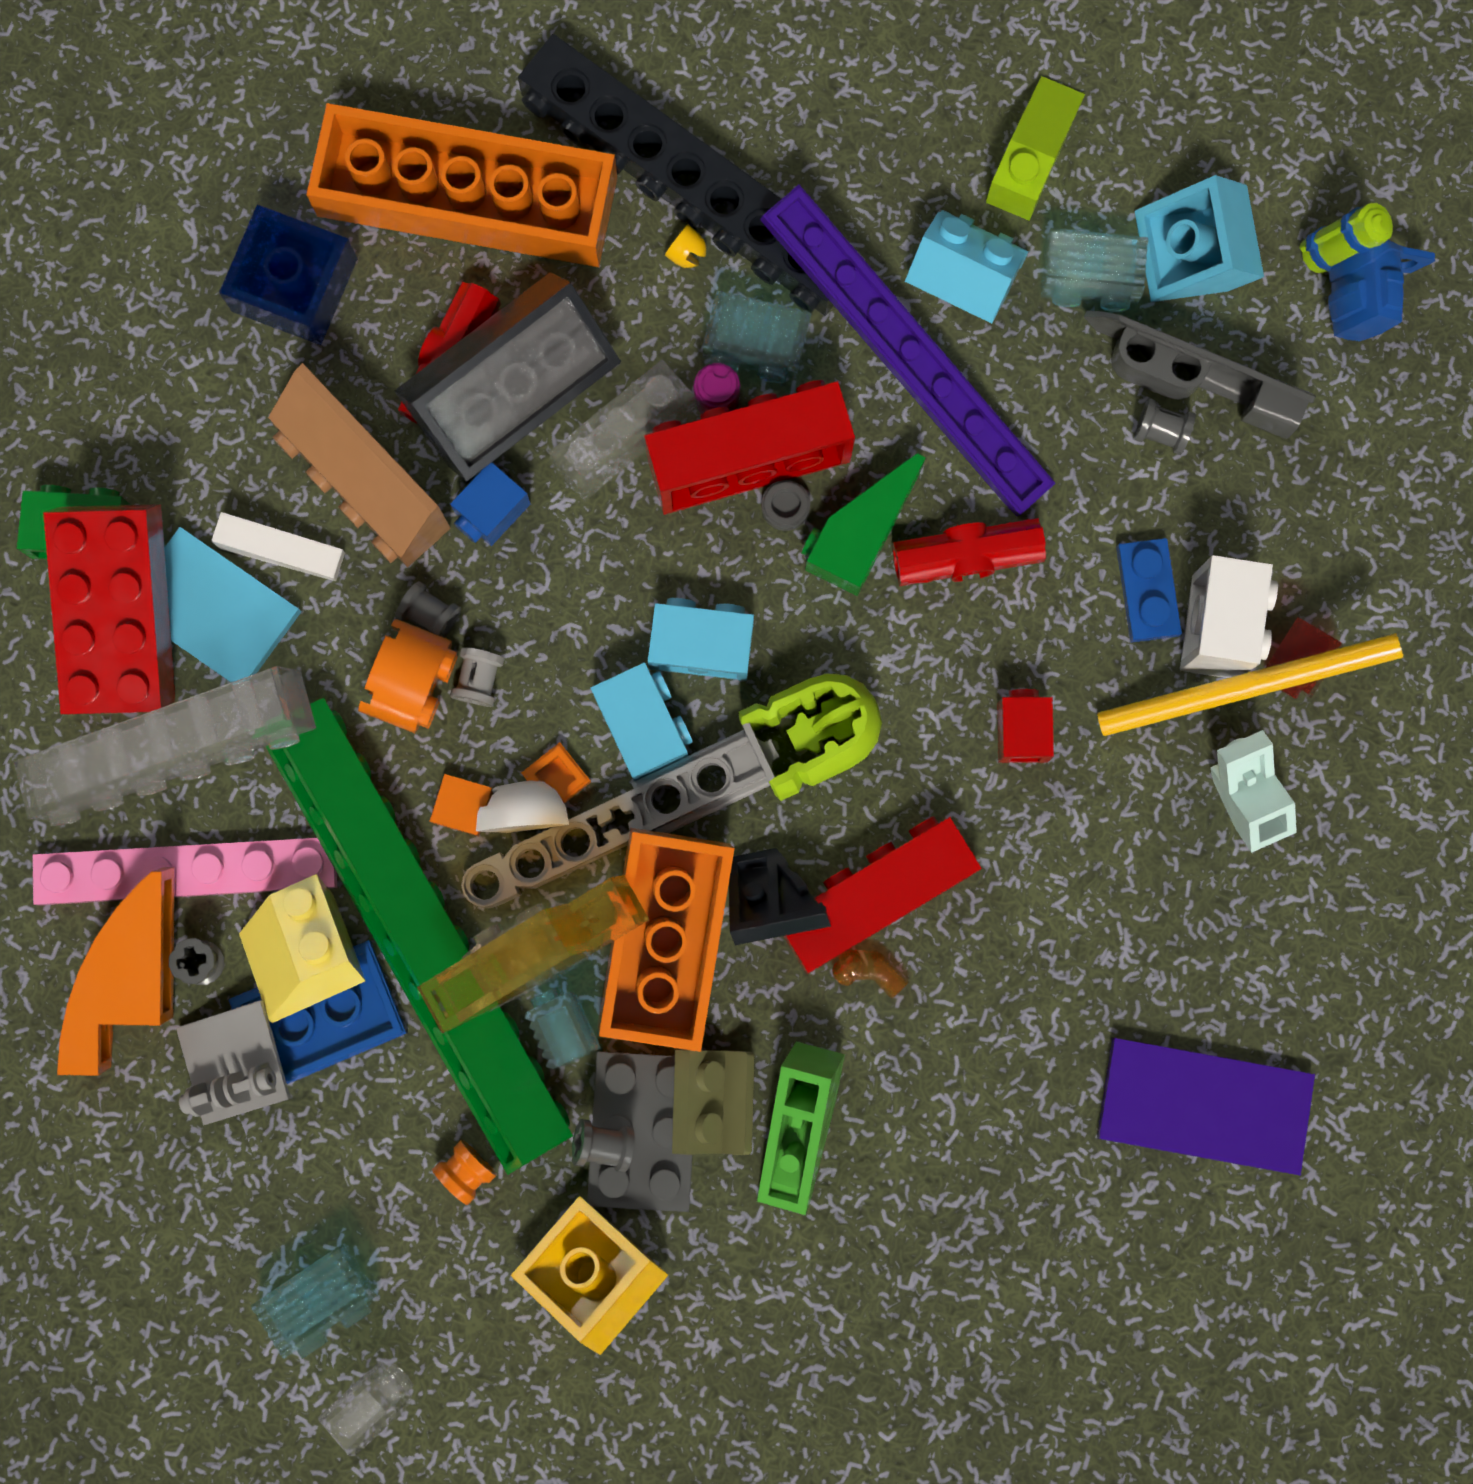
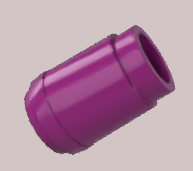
M713 363L703 367L695 377L693 385L698 411L702 414L718 407H728L729 411L738 408L741 384L736 372L731 367L721 363Z

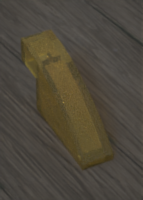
M625 875L611 877L568 904L541 910L417 988L443 1034L579 962L649 921V918Z

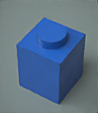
M491 462L481 470L450 505L459 517L454 522V525L474 543L482 538L492 546L531 503L528 494Z

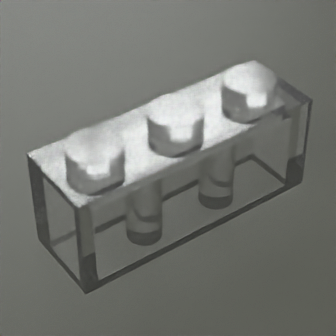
M663 359L660 360L549 451L553 467L581 500L585 502L646 452L644 435L653 433L652 429L661 423L672 420L682 422L695 411L694 394Z

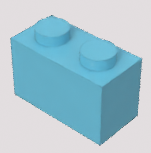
M668 598L666 604L655 603L648 655L649 669L747 681L754 615L745 614L744 607L734 604H716L715 610L696 608L695 601L683 598Z
M644 662L590 687L634 781L688 756L685 746L693 741L682 717L677 716L672 719L665 706L664 701L672 697L660 671L650 674Z

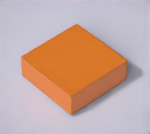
M560 742L521 772L527 781H541L551 786L558 792L563 803L567 802L591 783L590 779Z
M444 774L430 822L479 837L480 832L476 831L477 813L480 807L488 805L493 788Z

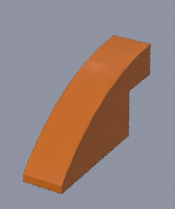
M163 867L151 871L117 906L94 939L78 971L66 1006L59 1041L57 1075L98 1076L111 1068L113 1025L160 1026L173 1018L174 976L169 968V956L174 951V867Z

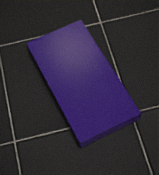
M1112 1038L1097 1139L1301 1176L1315 1074Z

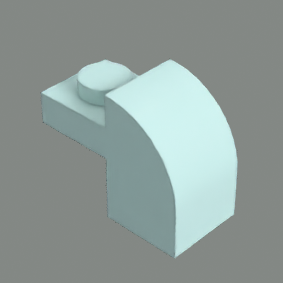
M1262 730L1246 738L1236 739L1226 747L1217 750L1218 764L1210 767L1213 782L1236 831L1251 853L1297 833L1295 802L1275 776L1273 743Z

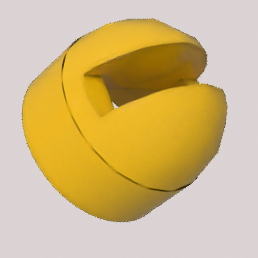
M687 225L669 247L665 256L678 266L693 268L699 265V261L690 253L705 257L706 243L700 233L690 225Z

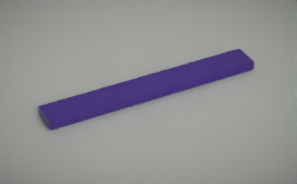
M800 185L796 186L761 217V222L1017 517L1056 484Z

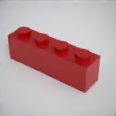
M935 816L926 819L908 831L913 838L909 842L896 849L890 841L866 856L870 863L869 866L855 874H852L849 867L823 882L827 891L815 897V900L818 903L822 902L826 907L831 920V927L784 936L806 974H809L982 869L951 817L938 823Z

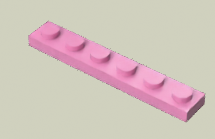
M317 838L33 854V905L122 901L151 871L163 867H174V897L275 892L315 874L319 876L327 888H337V872Z

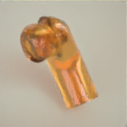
M848 950L839 956V961L832 967L833 976L840 984L850 986L855 980L873 979L891 999L909 983L899 970L877 950Z

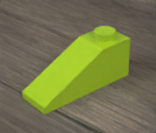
M1041 76L993 178L986 203L1030 221L1084 99V93Z

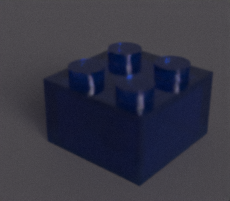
M257 204L219 294L233 313L322 345L358 258L348 238Z

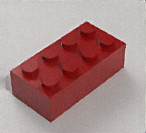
M814 380L797 387V393L777 398L775 393L764 394L751 399L747 407L729 411L728 407H718L700 415L701 419L682 425L681 421L672 420L655 426L652 429L653 433L644 435L647 459L663 515L772 485L779 481L790 480L850 463L855 435L839 382L836 381L825 385L824 380Z
M161 504L59 507L43 512L60 714L162 712L175 702V685Z

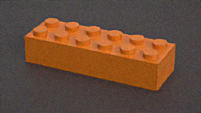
M327 103L306 195L317 217L599 267L618 177L614 154Z

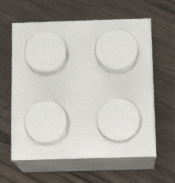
M1212 555L1192 575L1180 671L1229 678L1248 673L1260 664L1261 659H1267L1272 634L1271 630L1265 629L1267 610H1273L1278 592L1277 581L1271 580L1273 564Z

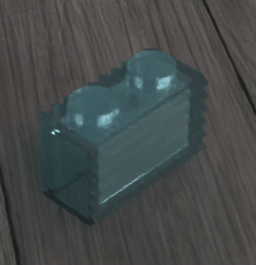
M1051 228L1045 242L1041 297L1052 298V303L1061 307L1079 306L1081 301L1100 303L1102 309L1111 312H1122L1128 310L1130 306H1137L1145 288L1148 237Z
M721 290L716 291L702 346L703 358L711 360L710 364H725L735 372L738 371L739 367L758 371L757 376L772 383H785L786 378L797 380L810 329L812 313L801 311L798 308L792 309L789 306L783 307L779 304L763 302L760 299L754 300L750 297L745 298L741 295L725 293Z
M556 987L530 999L533 1009L526 1012L524 1019L531 1021L529 1028L535 1030L533 1038L540 1040L538 1048L544 1049L542 1057L549 1059L546 1067L552 1069L562 1068L602 1049L577 994L572 992L564 994L562 988Z
M344 1243L252 1304L251 1309L262 1323L263 1329L268 1333L269 1338L273 1341L274 1346L278 1349L283 1359L295 1351L303 1359L328 1342L327 1337L323 1333L339 1321L347 1329L371 1313L372 1310L367 1302L376 1297L378 1293L347 1244Z

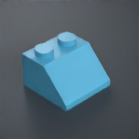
M1214 175L1135 210L1151 302L1227 292L1264 277L1247 185Z

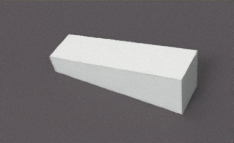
M223 512L220 513L212 538V542L219 549L333 581L337 580L345 555L343 549Z

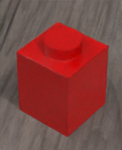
M1036 689L1010 690L1009 697H1002L997 703L998 763H1048L1054 757L1053 697H1039V690Z

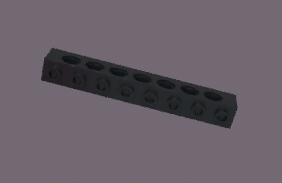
M555 34L550 36L518 76L520 91L523 96L521 100L525 107L539 118L543 119L548 114L561 124L559 126L561 132L574 144L582 146L586 142L598 152L614 154L617 173L619 174L622 170H625L636 178V186L644 195L654 201H658L662 197L675 207V215L685 225H690L693 229H697L699 225L714 235L712 238L714 244L725 254L735 257L739 253L752 263L751 270L762 281L773 285L776 281L791 291L789 294L791 300L802 310L812 313L816 309L826 316L834 305L804 271L797 270L790 265L789 262L793 258L775 237L768 242H759L751 236L757 229H767L760 219L781 198ZM571 91L583 94V97L576 102H566L561 99L564 94ZM610 118L621 122V125L613 130H605L599 127L602 121ZM645 146H653L660 150L656 156L651 158H643L637 154V151ZM684 173L693 174L698 178V181L690 186L679 185L674 180ZM720 201H729L735 204L737 208L729 214H720L713 209V206Z

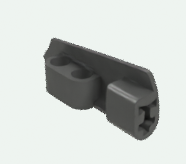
M1086 311L1084 318L1097 332L1117 339L1112 352L1111 363L1113 370L1119 377L1168 398L1185 399L1200 387L1245 405L1241 415L1242 422L1283 439H1288L1298 429L1308 403H1314L1316 398L1313 393L1122 315L1100 311ZM1134 346L1142 349L1147 356V362L1134 361L1127 354L1126 348ZM1178 364L1186 367L1191 373L1192 380L1183 381L1177 378L1173 373L1172 365Z

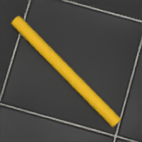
M1395 633L1097 713L1103 736L1397 660L1403 658V653L1398 635Z

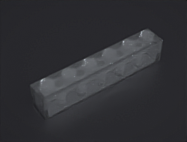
M276 666L13 762L28 819L49 820L51 826H60L80 820V811L92 807L94 811L118 807L124 804L123 796L136 792L137 796H145L167 789L166 781L180 777V780L186 781L204 777L211 773V765L224 761L225 765L249 761L255 758L254 750L269 745V748L273 750L295 745L300 742L299 734L316 729L301 670Z

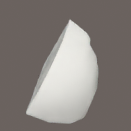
M529 780L493 788L492 792L494 794L491 796L488 805L480 807L478 810L476 831L521 832L569 825L566 806L558 792L545 782Z

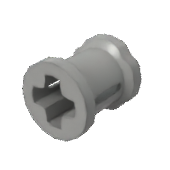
M461 648L460 657L464 659L457 688L451 689L450 697L467 703L493 707L495 699L491 696L497 668L503 666L504 657L480 649Z

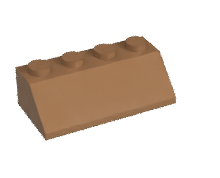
M302 363L294 371L268 417L278 430L272 438L291 459L300 454L311 465L305 473L324 494L333 488L344 500L338 508L356 528H359L364 523L367 524L377 535L371 543L388 562L392 563L395 559L399 558L408 568L451 529L439 506Z

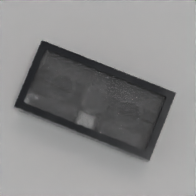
M548 273L394 391L448 467L468 481L619 365L621 360L571 282L553 273Z

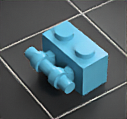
M942 210L937 213L925 232L905 282L992 324L1029 251L1012 244L1013 238L1001 232L999 236H996L973 225L975 220L961 214L958 218Z

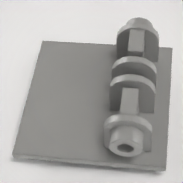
M263 1000L176 1028L192 1086L186 1089L185 1094L180 1096L179 1106L184 1114H191L194 1117L201 1116L203 1126L291 1099Z

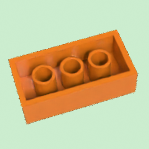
M630 828L598 1021V1035L600 1037L701 1052L735 849L730 843Z

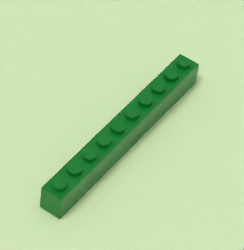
M322 698L272 720L261 737L264 745L507 1175L573 1137L569 1129L570 1120L566 1110L558 1101H553L544 1085L545 1077L541 1066L532 1056L526 1054L518 1040L519 1029L517 1024L507 1012L501 1010L493 996L494 986L489 975L483 969L477 968L469 954L470 947L465 933L458 925L452 924L444 910L445 902L440 889L434 882H428L419 866L420 857L415 845L408 838H403L395 824L396 817L391 803L385 796H379L371 782L369 765L360 753L354 752L346 738L347 730L342 717L337 711H331L325 699Z

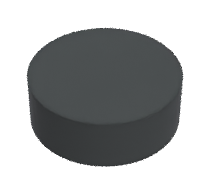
M783 480L772 484L765 491L762 498L761 509L763 517L770 526L777 530L790 531L797 529L807 520L810 512V498L807 491L800 484L793 481Z

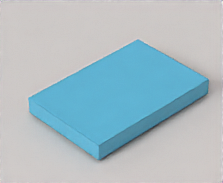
M179 527L164 547L171 641L244 691L302 611Z

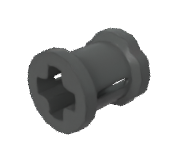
M1149 398L1141 412L1134 440L1142 442L1144 439H1148L1172 447L1173 453L1181 455L1189 441L1196 414L1188 411L1183 415L1158 407L1156 400Z
M421 581L414 583L401 600L396 610V619L401 621L408 620L421 629L445 638L459 618L461 607L455 603L448 605L426 591L427 587Z
M197 938L185 939L180 941L170 954L169 968L172 975L179 978L183 983L207 985L214 982L222 974L224 956L221 949L212 942ZM195 952L206 955V963L201 964L198 971L188 968V961L195 958Z
M580 1119L572 1142L573 1165L583 1167L586 1162L612 1165L615 1171L625 1173L629 1169L633 1157L635 1142L633 1127L622 1125L619 1130L592 1126L590 1120Z

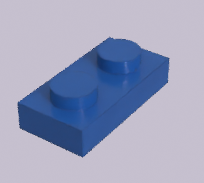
M1167 538L1118 544L1116 550L1130 643L1179 637L1182 631Z

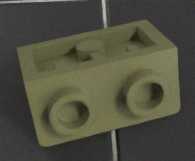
M675 1050L672 1154H751L754 1089L753 1052Z

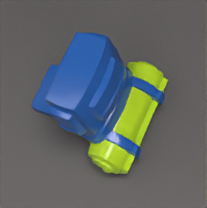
M1378 203L1356 207L1332 224L1316 229L1307 236L1299 248L1303 252V261L1311 271L1318 274L1329 272L1331 294L1328 296V305L1334 336L1346 340L1363 341L1380 335L1400 324L1403 314V273L1415 272L1435 262V253L1403 247L1388 240L1393 232L1392 219L1386 208ZM1401 259H1410L1411 261L1401 262Z

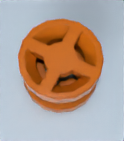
M460 1140L455 1145L454 1155L447 1162H439L432 1169L434 1175L444 1187L465 1205H469L476 1197V1189L482 1183H490L497 1176L495 1170L464 1140Z

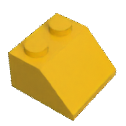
M579 1196L510 1276L581 1344L601 1355L667 1278L668 1274Z

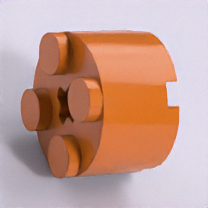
M395 618L391 626L394 631L399 633L396 639L385 636L364 688L370 691L369 694L373 695L371 702L368 704L360 701L358 711L409 732L416 733L419 726L427 729L430 728L440 704L439 699L432 695L438 680L448 683L458 655L456 651L451 650V640Z

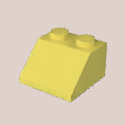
M317 874L270 894L239 933L271 1023L366 981L335 898Z

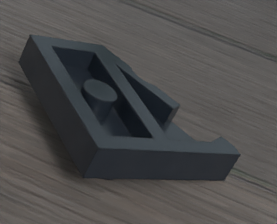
M777 848L733 856L728 887L730 934L735 945L831 927V920L826 907L822 902L818 903L810 894L806 883L798 873L790 870L787 860Z

